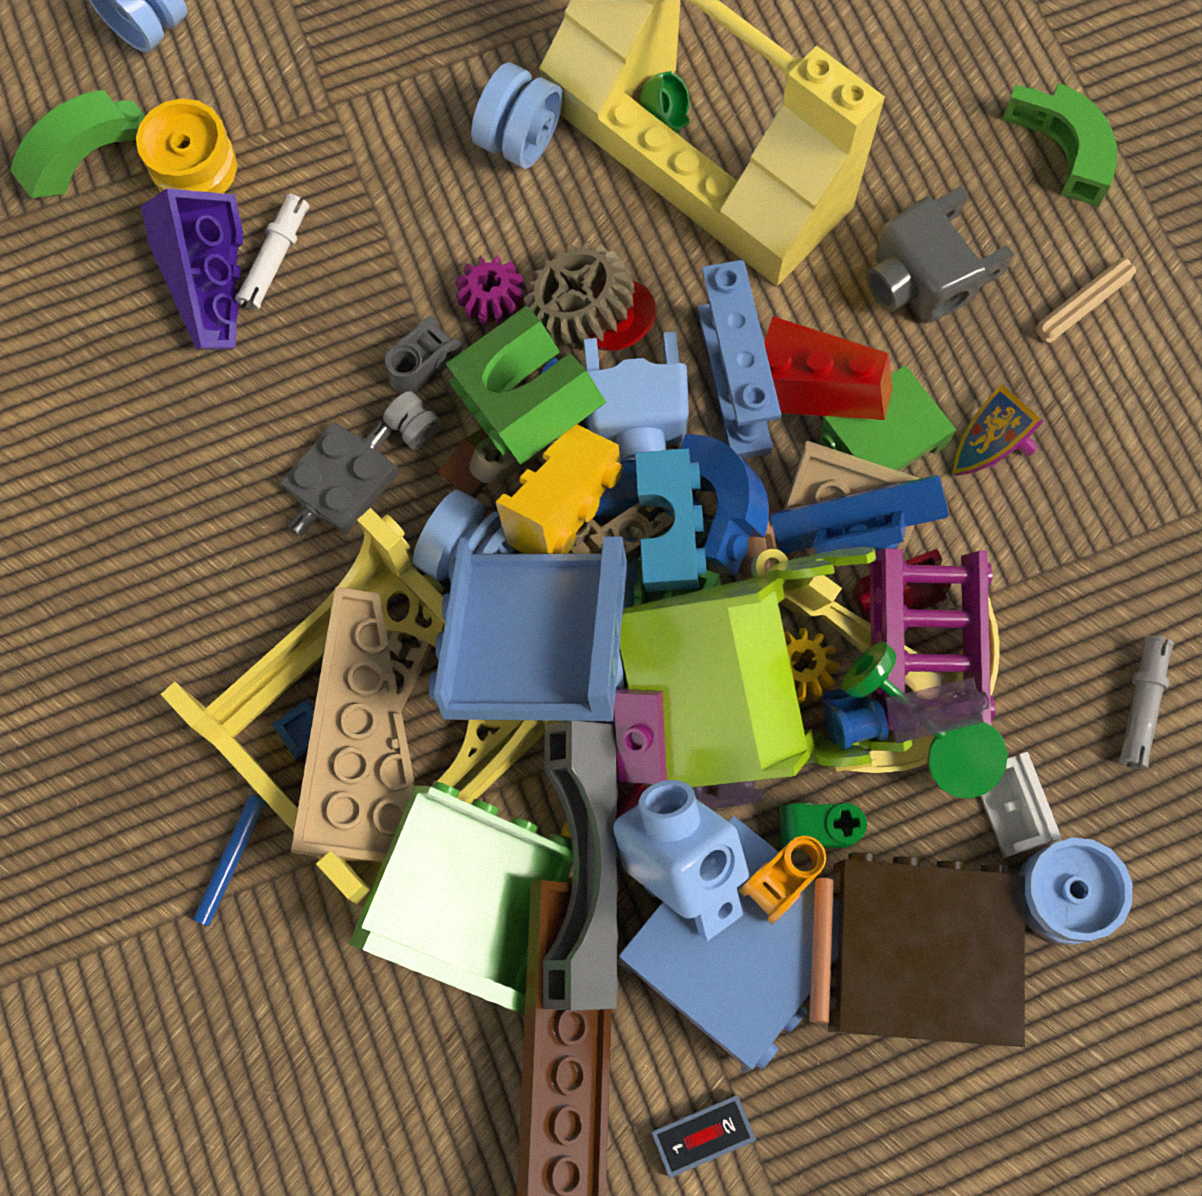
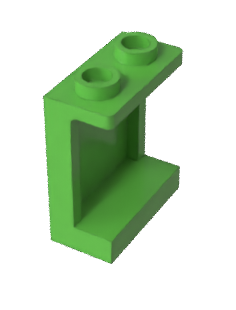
M905 365L891 374L893 390L885 420L825 416L819 433L822 446L900 471L932 450L935 454L948 446L956 428Z

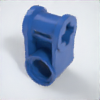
M843 689L833 690L821 696L829 741L836 743L841 750L850 749L852 743L871 738L882 741L888 738L887 718L878 700H873L868 696L853 698Z

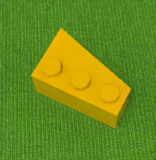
M577 424L562 434L543 453V459L547 460V462L536 473L527 469L520 476L519 482L524 485L512 497L503 494L496 501L507 545L524 554H568L575 543L576 532L584 521L589 522L594 517L600 504V498L607 487L613 488L620 479L623 465L620 460L619 445Z

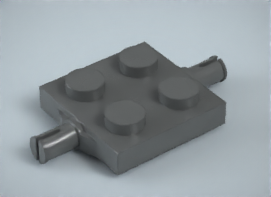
M379 420L372 431L363 438L353 435L334 421L280 482L282 487L297 498L303 507L287 527L301 538L312 523L318 519L319 521L332 524L346 535L357 523V519L370 508L400 473L397 466L378 451V448L393 433V430L386 423L384 424L383 421Z

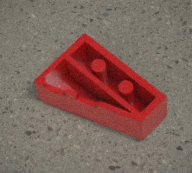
M772 316L764 345L781 413L885 420L893 390L889 353Z

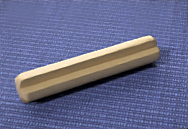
M1127 258L1118 259L1038 323V326H1036L1037 335L1047 343L1055 340L1132 279L1136 273L1135 266Z

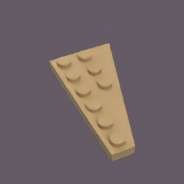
M335 587L291 853L324 857L331 850L343 860L382 865L414 789V776L402 712H400L397 685L392 670L388 648L389 643L379 593Z

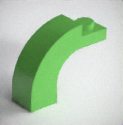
M1060 83L1057 84L1053 95L1043 93L1035 88H1026L1015 84L1002 120L1045 133L1057 141L1064 150L1068 162L1067 176L1061 196L1099 207L1111 186L1117 165L1115 136L1104 114L1086 96Z
M104 90L76 96L48 112L30 129L16 151L10 171L31 198L66 194L72 175L79 163L88 154L103 145L136 140L139 125L145 118V115L133 100L113 102Z

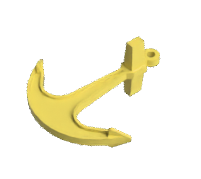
M768 549L758 553L751 564L753 577L767 575L764 568L766 560H772L777 564L788 561L787 556L777 549ZM822 575L790 579L783 584L785 599L780 604L793 613H802L805 617H822L863 653L871 647V624L834 602L842 588L829 578ZM988 596L990 689L992 695L998 674L999 635ZM904 645V649L907 650L908 654H918ZM908 672L905 676V689L912 699H964L963 672ZM964 717L931 718L943 728L948 723ZM914 718V724L909 731L912 747L907 751L867 750L871 754L872 763L833 767V772L846 770L882 773L905 771L920 767L928 763L929 746L935 736Z

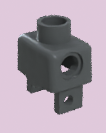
M962 186L957 187L935 201L930 196H925L885 224L875 253L877 264L870 267L866 274L871 293L885 310L893 312L908 303L923 323H932L973 302L981 287L1005 273L1014 256L1008 245L979 260L950 222L960 215L968 196Z

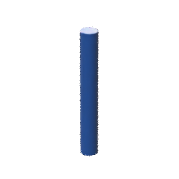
M250 794L192 920L210 926L266 804L265 800Z

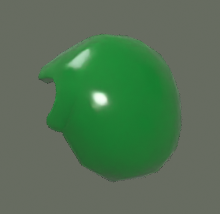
M673 71L658 73L649 78L644 83L639 95V104L675 133H681V128L690 124V119L686 116L689 109V90L682 78L675 75Z

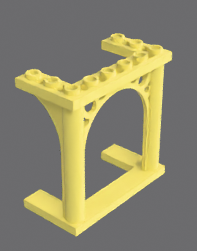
M370 508L357 519L364 533L361 550L351 569L337 587L379 593L386 632H396L420 638L436 648L437 634L443 632L445 627L442 613L443 596L441 595L444 588L426 574L422 576L412 566L413 556L408 551L410 549L409 544L402 537L405 533L389 515L386 514L381 519ZM334 591L312 614L207 708L176 682L161 693L165 700L192 729L215 745L293 832L295 830L298 806L236 740L235 736L323 658ZM402 593L409 598L410 609L405 619L396 622L388 615V603L395 594ZM420 605L423 607V615L426 621L429 622L432 619L430 627L425 629L415 623L420 612ZM469 720L466 737L458 756L437 782L459 790L457 799L472 804L473 799H477L545 735V725L563 721ZM481 725L488 728H500L494 735L489 731L484 741H481L477 736V730ZM472 748L476 749L477 751L469 757ZM331 850L324 857L316 856L320 860L316 865L349 900L364 908L381 865L357 861L349 862L348 860H343Z

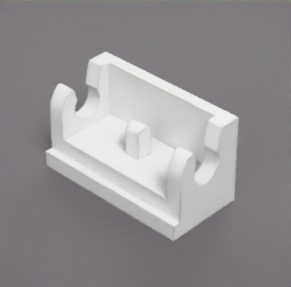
M1025 752L1008 758L1006 771L998 785L985 795L980 796L1003 858L1050 844L1062 838L1029 753Z

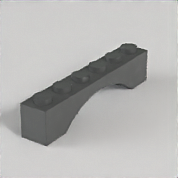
M565 721L545 725L544 771L556 789L566 813L572 838L574 869L572 893L566 917L554 944L543 959V1009H617L618 883L616 871L617 843L613 826L616 821L618 791L616 788V728L612 724Z

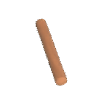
M828 878L815 879L809 1022L821 1024L829 1023L834 880Z

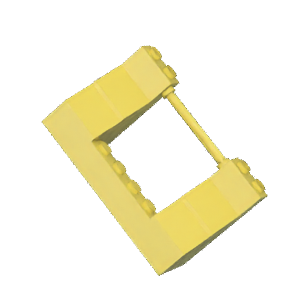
M571 0L565 10V18L539 67L540 77L559 85L563 89V103L560 115L777 287L854 207L885 96L817 45L804 58H794L719 0H689L783 71L787 80L783 104L751 155L749 164L737 181L639 104V95L644 83L649 78L658 73L673 71L674 73L676 71L680 0Z

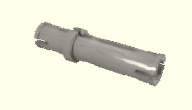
M1160 636L1145 637L1139 672L1133 674L1132 683L1136 686L1121 757H1119L1120 764L1127 765L1129 762L1128 767L1148 769L1149 767L1148 762L1163 691L1168 690L1170 683L1166 675L1174 642L1166 639L1165 643H1163L1164 637Z

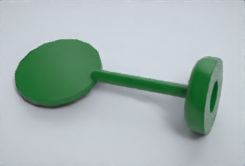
M886 641L878 642L867 649L846 673L841 685L842 689L853 698H862L880 687L935 736L929 746L927 762L931 777L943 791L954 797L971 799L985 795L998 785L1006 771L1008 753L1005 740L997 729L981 719L973 718L955 720L942 728L887 679L895 666L897 658L894 649Z

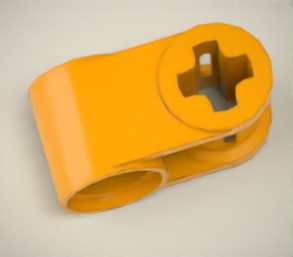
M796 837L769 863L766 862L743 885L739 892L743 896L749 895L769 915L767 920L773 925L801 896L800 893L824 868L826 863L824 847L813 837ZM800 850L807 853L812 860V870L804 872L795 868L791 861V852Z

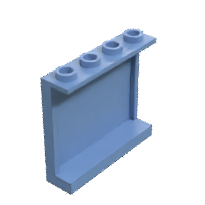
M604 537L602 554H471L466 538H459L456 556H451L449 560V579L452 583L450 594H444L442 601V613L445 620L444 632H439L436 637V656L439 660L437 672H432L429 679L431 701H436L443 719L613 721L627 560L622 537Z
M733 816L729 822L738 831L749 871L748 879L737 887L743 916L707 941L699 935L695 918H684L663 902L619 955L617 965L629 975L631 972H634L741 1063L740 1070L747 1073L755 1065L760 1070L766 1067L779 1049L773 1043L783 1028L791 1033L807 1012L801 1005L811 993L815 881H811L800 893L801 896L772 925L767 920L769 915L749 895L743 896L739 890L766 862L769 863L779 852ZM709 854L701 863L700 874L707 872L716 861ZM834 897L831 965L838 957L840 902ZM830 971V981L832 980V978H833L834 975H835V974L832 973L831 971Z

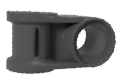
M434 316L423 319L406 337L391 347L386 353L385 365L391 387L399 394L409 391L414 393L420 391L439 372L448 368L446 363L462 352L463 344L458 339H451L439 328L438 320ZM402 366L414 367L408 373L397 372Z

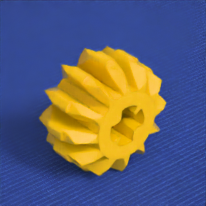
M805 628L799 630L797 640L791 633L786 631L784 635L798 703L804 702L806 691L814 700H819L823 695L821 687L832 689L835 680L830 674L837 673L840 668L839 663L829 660L836 652L835 646L821 648L820 645L824 639L822 633L815 635L814 640L811 641L808 640V632ZM804 659L809 665L800 673L794 667L796 663Z

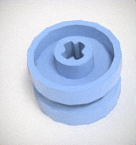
M89 0L98 15L120 38L143 53H150L163 40L164 32L162 28L173 30L188 13L184 0Z
M511 62L502 64L490 78L478 101L471 130L473 143L493 154L503 150V156L506 160L524 169L533 166L546 149L556 129L562 109L563 89L542 77L532 81V76L527 70Z
M1072 837L1053 843L1035 852L1023 863L1018 875H1025V923L1036 935L1051 943L1075 945L1109 936L1125 922L1132 906L1133 884L1125 864L1112 849L1093 839Z

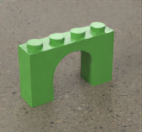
M527 306L446 363L454 375V378L448 382L459 398L464 402L500 453L505 455L510 451L520 465L607 403L587 370L571 353L531 382L512 390L522 379L560 353L541 321Z

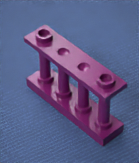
M885 548L876 551V560L870 562L871 646L878 642L886 641L896 653L895 666L887 679L905 694V676L908 672H963L964 699L911 700L930 717L981 719L991 725L996 707L990 689L988 588L992 582V567L988 563L987 551L979 550L961 555V566L907 565L903 560V549ZM906 583L961 584L962 610L907 609V606L903 603V587ZM907 627L962 628L963 654H908L907 650L904 649V631H906ZM878 687L872 692V699L878 700L882 705L887 718L888 729L906 730V721L909 717L913 716Z

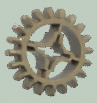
M586 242L579 250L571 244L568 252L563 254L556 250V257L551 261L542 259L543 269L532 271L533 282L526 284L528 295L524 298L525 306L541 321L557 347L565 343V345L573 349L578 341L584 345V339L595 337L603 341L604 333L608 330L617 332L616 322L627 320L626 309L634 306L632 294L635 293L634 283L630 277L631 273L627 265L623 263L614 250L608 251L602 244L593 248V246Z

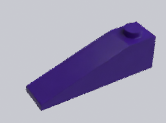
M166 188L141 205L151 251L196 350H232L236 345L238 302L234 299L235 282L240 279L241 267L237 265L238 247L243 244V229L236 197L234 194Z

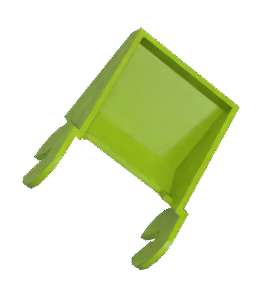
M853 547L788 560L777 563L767 570V575L623 609L619 652L626 687L631 690L663 691L667 780H679L689 784L691 787L792 777L799 772L805 763H818L821 766L829 767L857 766L872 763L871 754L865 749L905 752L912 747L911 734L906 730H889L888 738L878 741L875 738L852 743L850 749L841 750L836 743L829 741V739L824 740L823 732L813 734L812 729H803L778 603L785 599L783 584L788 580L835 573L833 565L868 564L876 560L874 548Z

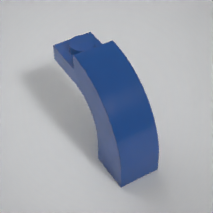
M685 434L680 449L689 448L690 463L699 462L701 489L692 490L715 492L718 499L717 512L705 545V558L722 574L737 576L741 561L747 554L749 537L765 538L769 519V504L765 487L757 473L724 442L709 436Z

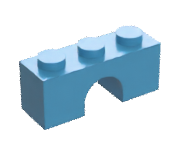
M689 448L635 452L640 506H661L668 509L675 517L672 528L665 535L657 538L641 539L642 572L645 591L699 588L698 575H707L705 548L696 549L695 532L704 531L702 505H693L692 489H701L699 462L690 463Z

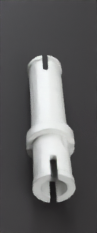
M286 194L285 201L274 223L268 224L265 230L267 237L239 293L235 297V300L241 305L244 301H247L245 307L248 309L259 311L262 300L288 248L293 247L298 239L295 235L310 206L305 200H302L301 204L298 205L300 197L296 195Z

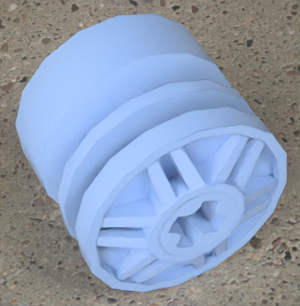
M454 490L437 506L427 521L416 544L412 563L416 569L436 581H444L449 577V560L451 556H456L459 538H466L471 554H513L516 549L507 545L498 512H493L484 520L485 504L462 490Z

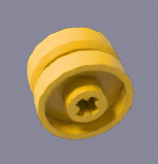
M180 98L166 101L153 108L141 121L136 135L138 154L160 192L168 188L224 194L233 183L238 167L235 151L227 137L222 120L213 108L198 100Z

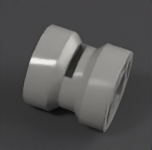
M409 391L401 394L389 405L384 413L383 420L391 429L399 430L403 434V441L411 449L417 450L425 446L436 436L441 428L442 420L434 412L426 411L422 407V400L414 392Z

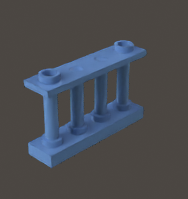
M744 260L702 267V275L709 304L698 306L697 316L726 443L742 459L771 454L773 446L767 421L781 419V411Z

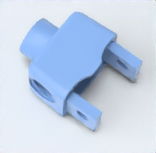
M676 331L663 333L662 352L664 364H654L644 358L626 359L613 368L602 370L599 368L597 338L584 339L586 370L607 402L586 417L587 429L618 444L621 461L636 460L635 452L666 450V445L682 443L687 433L689 416L687 365L679 362Z
M666 780L648 787L641 794L639 804L618 817L614 822V835L624 871L641 883L645 891L653 898L657 896L684 918H695L699 935L709 941L743 916L737 887L748 879L749 871L738 831L733 824L697 800L694 790L685 782ZM709 854L716 861L707 872L700 874L701 863Z

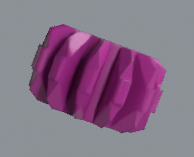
M496 254L491 262L486 263L485 259L480 255L477 260L478 266L475 267L465 263L463 268L464 275L457 276L456 286L459 290L456 294L457 302L460 307H464L465 315L469 319L478 316L479 322L485 326L489 318H495V322L500 325L503 322V314L513 316L517 313L516 305H521L524 302V292L522 291L524 287L523 277L521 274H516V268L512 261L502 265L501 258Z

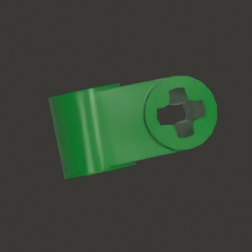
M799 803L778 807L781 850L790 841L800 836L813 837L821 843L824 849L846 848L858 842L867 830L866 816L854 804L818 805L814 803ZM841 815H846L847 822L855 823L856 828L848 833V837L843 836L842 829H834L833 824L838 822ZM797 850L791 853H801L804 851Z

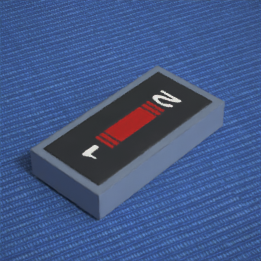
M737 1094L651 1131L669 1178L756 1141Z

